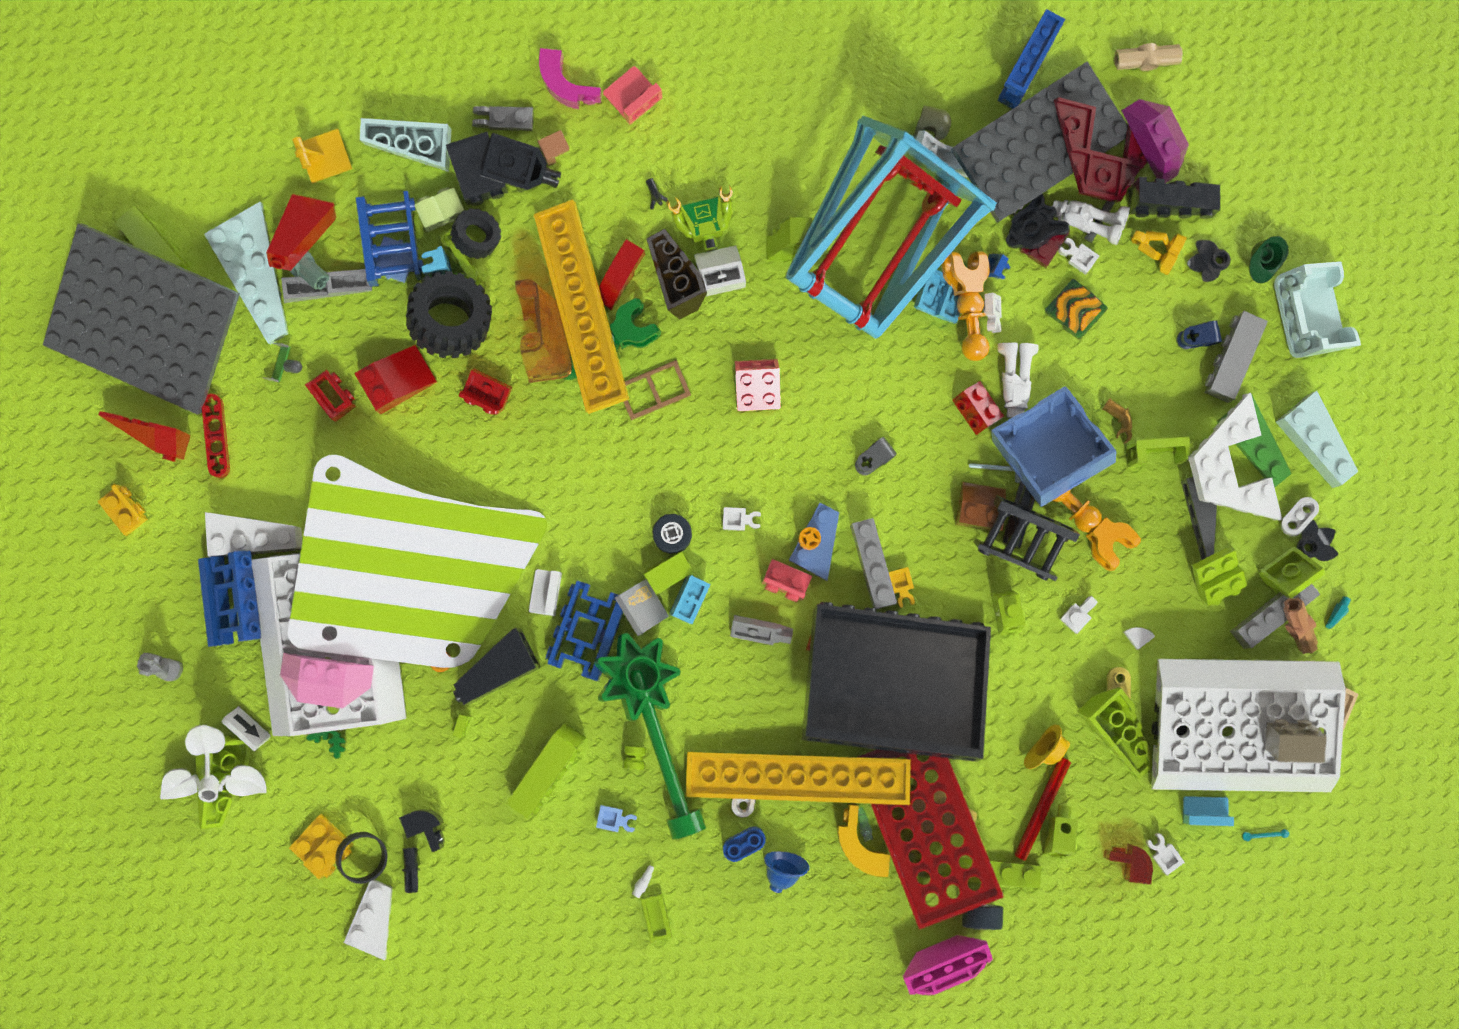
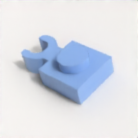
M601 805L596 828L618 832L619 826H623L626 831L634 832L635 828L629 827L627 821L629 819L637 820V816L634 814L622 816L623 809Z

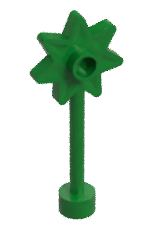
M624 633L618 636L616 657H600L594 661V665L609 679L598 695V700L600 702L621 699L628 721L637 720L642 713L676 814L668 818L666 822L672 840L681 839L706 829V825L700 808L688 809L655 708L664 710L670 707V702L663 685L678 677L681 671L677 667L660 662L663 640L661 638H656L640 648L628 633Z

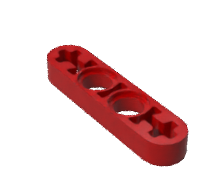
M207 394L206 401L202 407L207 467L212 476L224 478L230 472L224 404L219 396ZM211 399L218 402L217 405H214V412L219 413V416H208V414H213L212 408L207 406L208 403H211ZM212 420L220 421V428L217 431H211L209 428ZM215 441H221L223 445L221 451L213 452L211 449L212 444ZM213 456L224 457L219 458V463L224 466V469H221L220 473L214 470V467L218 466V461L215 458L212 459Z

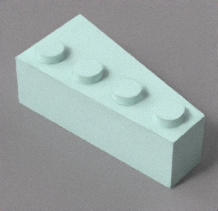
M1317 391L1307 395L1276 421L1278 426L1332 488L1343 485L1358 472Z

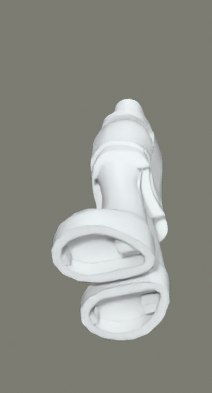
M1055 200L1052 206L1057 210L1055 217L1058 218V221H1066L1070 226L1078 228L1083 232L1085 231L1088 234L1092 231L1107 238L1114 245H1117L1121 238L1122 230H1124L1130 211L1129 207L1121 206L1116 213H1110L1097 209L1091 204L1080 201H1070L1068 203V200L1064 202ZM1093 219L1099 220L1112 226H1106L1093 222Z
M999 343L997 345L998 352L1003 354L1005 358V373L1002 372L1003 397L1006 403L1004 408H1007V418H1013L1018 414L1024 413V409L1028 408L1027 403L1031 391L1030 367L1033 355L1038 353L1039 345L1019 344V376L1015 374L1018 343Z

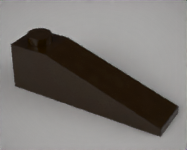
M665 229L646 238L668 311L678 319L698 311L707 295L701 273Z

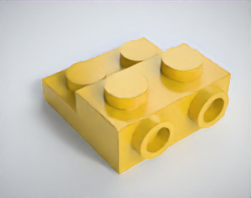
M320 814L289 849L304 862L303 865L318 879L324 876L328 878L336 870L334 866L336 864V851L346 836ZM352 842L345 848L341 861H344L352 852L350 850L353 845Z

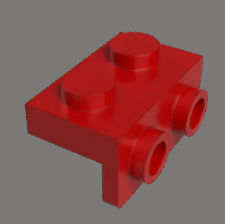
M474 368L469 374L464 389L460 391L458 396L463 398L467 404L477 405L483 408L484 412L497 415L504 410L513 387Z
M981 381L953 398L957 409L976 435L1004 417Z

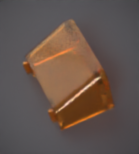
M533 280L515 281L524 321L532 320L535 328H537V332L524 335L520 341L521 355L529 383L562 379L569 376L572 372L571 354L556 299Z

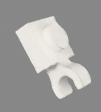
M1089 596L1080 607L1073 603L1059 620L1075 634H1078L1091 619L1087 613L1098 601Z

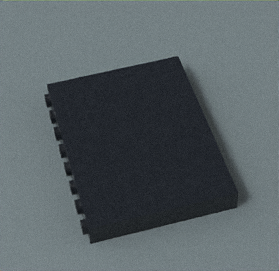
M820 602L813 609L802 740L973 762L982 760L984 758L991 627L984 626V623L981 622L965 624L962 620L958 619L942 621L940 617L930 616L927 619L920 618V615L913 613L905 616L898 615L897 611H885V613L877 612L875 608L860 610L855 609L853 605L838 607L833 606V603Z

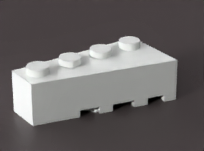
M205 512L207 553L209 557H228V553L233 551H251V555L296 551L302 548V531L297 526Z

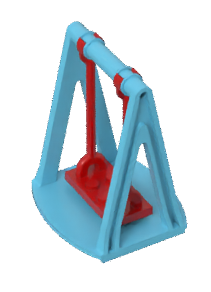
M862 116L857 121L854 140L786 273V279L798 286L801 292H807L811 299H817L844 317L848 324H854L857 330H863L873 338H879L973 226L989 212L994 211L997 203L907 132ZM872 138H875L882 144L875 151L881 157L837 210ZM898 174L902 178H908L912 181L910 184L918 190H923L927 193L922 202V213L866 299L859 304H854L825 284V273L884 182L893 179ZM959 197L971 201V205L914 271L945 207L948 204L958 207L962 201ZM841 232L820 266L813 272H808ZM896 269L874 315L872 316L871 309L873 302L875 301L878 294L880 293V291L882 290V288L884 287V285Z

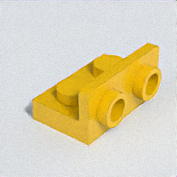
M113 484L111 486L112 490L97 502L123 535L127 536L148 519L144 515V508L138 502L134 503L130 498L132 493L124 485Z

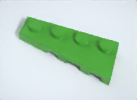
M1252 395L1261 436L1236 443V446L1264 479L1272 478L1274 487H1276L1292 473ZM1228 412L1216 422L1219 423L1223 418H1226Z

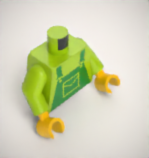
M721 186L719 188V197L681 206V202L675 197L677 204L674 207L670 206L669 201L666 202L667 207L673 211L671 214L676 228L685 237L692 238L694 243L703 241L705 251H712L718 248L715 238L723 236V230H726L732 217V200L730 197L733 192L731 186H729L730 192L728 194L722 193Z

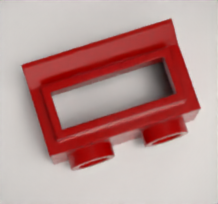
M325 370L312 381L306 383L305 386L329 418L337 422L356 407L353 403L355 398L348 389L343 390L340 386L342 380L335 372L330 373L328 370ZM326 380H328L344 401L337 408L333 406L319 387Z

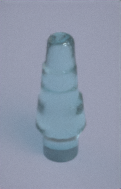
M859 808L860 833L863 835L865 842L873 840L872 828L863 808Z

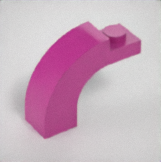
M540 48L539 67L542 79L548 92L558 102L574 109H579L580 101L588 105L601 103V88L575 85L564 78L562 75V50Z

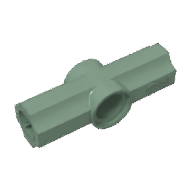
M309 252L290 271L295 277H302L314 289L321 290L329 281V275L315 263L314 258Z

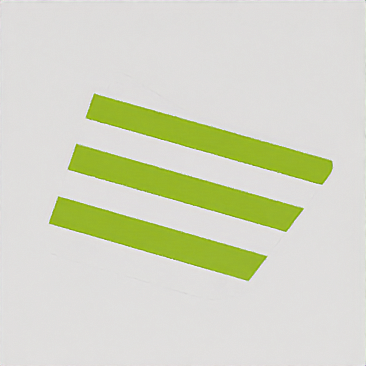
M338 455L326 456L319 460L314 468L287 633L289 640L298 648L442 668L462 665L472 659L482 645L547 529V520L541 513L532 510L477 506L424 494L392 482L345 457ZM334 466L340 470L341 476L337 481H329L326 478L325 472L329 467ZM326 626H333L337 630V637L332 641H327L322 637V630ZM457 643L460 646L461 651L457 657L452 658L446 654L448 644Z

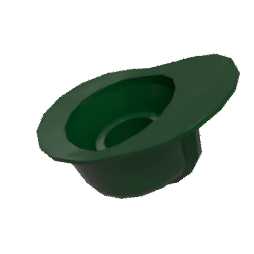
M1272 236L1266 240L1259 241L1252 248L1249 274L1256 283L1268 282L1286 261L1289 251L1285 239L1279 236Z

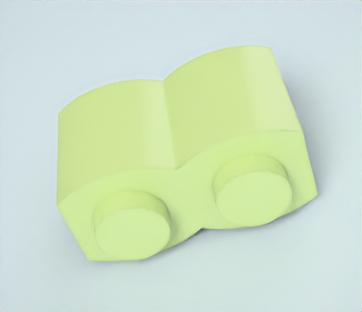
M449 187L439 190L438 194L434 197H422L415 204L426 232L454 222L458 215H461L462 211H464L455 189H450Z

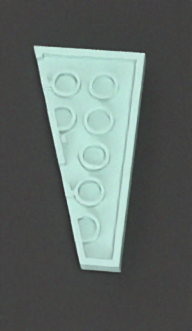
M259 202L204 235L236 290L240 293L243 302L267 343L272 344L289 333L282 307L276 268L270 267L266 253L270 245L267 233L268 228L264 218L263 204Z

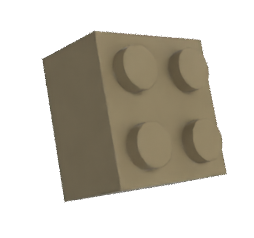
M1277 719L1274 722H1267L1265 749L1278 762L1325 763L1327 736L1311 721L1298 720L1297 723H1289L1287 720Z

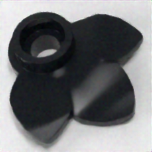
M1198 240L1196 241L1198 254H1195L1187 262V266L1191 270L1202 272L1203 282H1211L1216 280L1220 272L1230 265L1231 258L1228 252L1218 249L1214 242ZM1217 257L1221 258L1222 264L1216 262Z
M1312 520L1301 532L1302 539L1298 541L1297 548L1309 558L1315 557L1320 561L1332 560L1339 554L1330 546L1336 531L1331 528L1318 529L1316 522ZM1305 544L1310 546L1309 552L1305 550Z

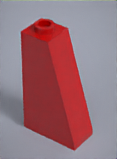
M292 194L266 252L269 266L291 271L335 221L334 203Z

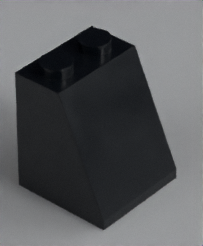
M488 132L446 144L467 205L477 206L482 204L484 200L490 198L499 199L508 193L506 184L480 176L490 141Z

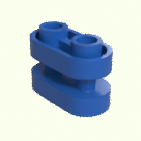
M751 826L731 836L723 844L725 858L731 862H737L759 851L765 845L764 832L759 827Z

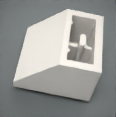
M737 246L694 255L697 270L701 273L707 290L706 296L746 288V279Z

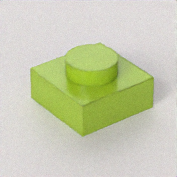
M459 714L458 718H454L451 725V730H453L452 736L464 738L471 716Z

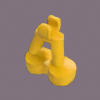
M1147 230L1146 233L1136 231L1131 242L1139 245V251L1154 260L1160 261V272L1168 275L1187 237L1176 234L1169 241L1167 233ZM1163 241L1167 253L1161 254L1149 245V242Z

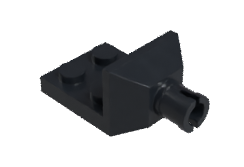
M492 133L480 176L516 187L517 192L521 193L540 184L557 188L560 181L557 179L561 177V172L546 167L547 162L538 147Z

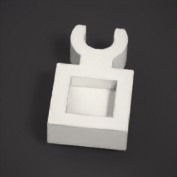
M1067 238L1064 243L1069 245V250L1060 247L1058 250L1059 254L1070 256L1071 259L1068 263L1086 275L1099 255L1083 244L1077 248L1074 241Z
M987 293L985 294L983 308L984 313L988 316L987 330L992 331V333L1001 332L999 319L1002 318L1001 296Z
M724 507L723 530L745 531V525L758 529L760 524H754L752 518L755 516L761 517V513L752 512L750 515H745L746 508Z
M1156 833L1155 836L1158 838V843L1153 845L1147 839L1146 844L1149 848L1156 851L1152 858L1162 872L1168 875L1185 862L1173 845L1169 843L1165 846L1164 837Z

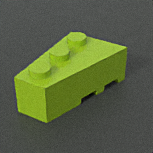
M790 217L780 224V230L775 228L773 234L768 233L766 235V260L793 261L812 223V217Z

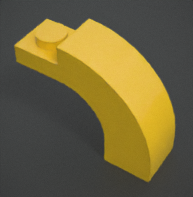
M848 803V809L844 808L843 822H846V826L837 825L838 840L844 854L861 871L873 876L888 877L890 854L888 852L872 851L861 845L857 837L859 806Z

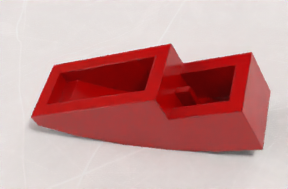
M627 239L612 261L599 286L603 305L610 310L614 308L634 276L636 268L645 256L644 249Z

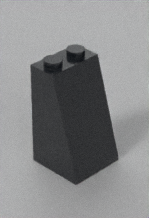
M512 629L454 684L456 690L453 693L459 703L462 702L463 705L472 704L541 668L522 629Z

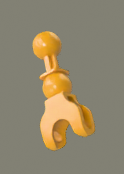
M976 251L969 256L968 267L966 268L961 255L957 252H951L942 263V271L945 281L953 288L954 296H959L957 299V309L962 316H959L958 320H966L968 336L962 342V352L967 359L980 361L987 356L990 348L987 338L980 334L978 318L986 316V313H981L984 308V301L979 293L984 291L983 284L990 273L988 257L985 252Z
M1071 490L1052 500L1053 502H1062L1073 513L1069 519L1072 520L1074 518L1077 528L1082 532L1088 533L1086 537L1091 542L1092 557L1108 571H1114L1120 563L1119 558L1113 551L1114 542H1119L1130 549L1137 547L1141 542L1139 535L1128 524L1122 522L1114 523L1107 517L1102 520V514L1099 509L1088 505L1090 503L1089 500L1082 504L1071 493Z

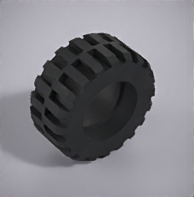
M445 271V274L437 272L433 273L431 278L429 276L422 278L421 283H416L413 287V292H410L408 297L406 326L410 331L409 335L412 340H417L416 345L421 349L425 347L427 353L434 355V353L439 354L440 358H446V356H451L452 359L459 358V354L466 356L471 354V349L477 350L481 346V342H484L487 337L492 315L490 298L487 294H484L485 289L481 285L477 286L476 281L471 277L467 279L464 274L458 273V275H454L451 271ZM440 304H452L464 310L469 320L458 326H445L436 322L428 311Z

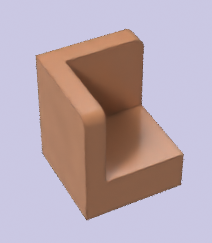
M561 130L538 140L539 147L548 166L556 163L555 157L570 150Z

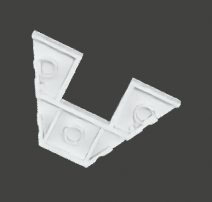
M1251 393L1243 394V398L1235 408H1231L1228 411L1227 417L1223 418L1215 426L1214 432L1204 439L1199 448L1188 457L1199 501L1230 507L1233 510L1271 518L1274 521L1282 520L1272 478H1265L1238 487L1228 446L1261 436Z

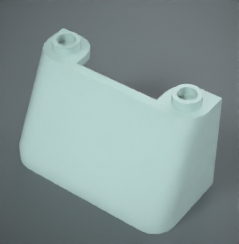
M1341 262L1305 264L1282 273L1275 279L1274 287L1290 354L1295 358L1345 350L1361 345L1355 328H1342L1333 287L1341 284L1344 278Z

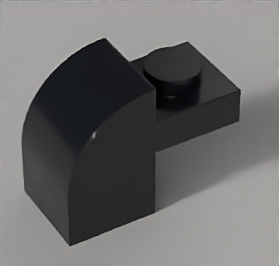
M419 809L399 817L407 838L424 832L432 852L444 847V835L441 830L436 828V826L443 824L444 821L436 812L429 809Z

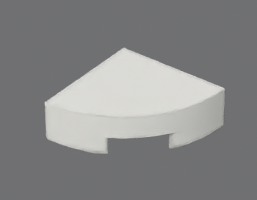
M1130 628L1123 632L1136 650L1155 637L1152 632L1144 628Z

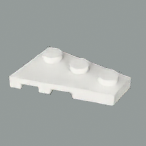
M377 880L369 882L345 938V944L386 960L393 887Z

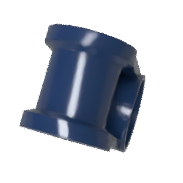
M1215 320L1186 328L1177 335L1176 341L1180 348L1192 349L1221 343L1222 338L1218 322Z

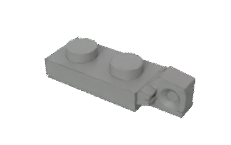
M734 615L730 636L768 645L779 642L790 644L793 629L777 623Z

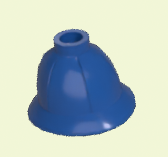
M770 852L764 858L767 866L766 875L770 882L769 887L776 893H781L783 889L792 887L799 877L807 874L810 868L809 863L804 858L789 852Z

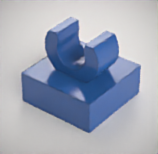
M989 254L990 273L988 277L1005 279L1002 271L1003 269H1010V265L1007 263L1009 258L1003 254Z

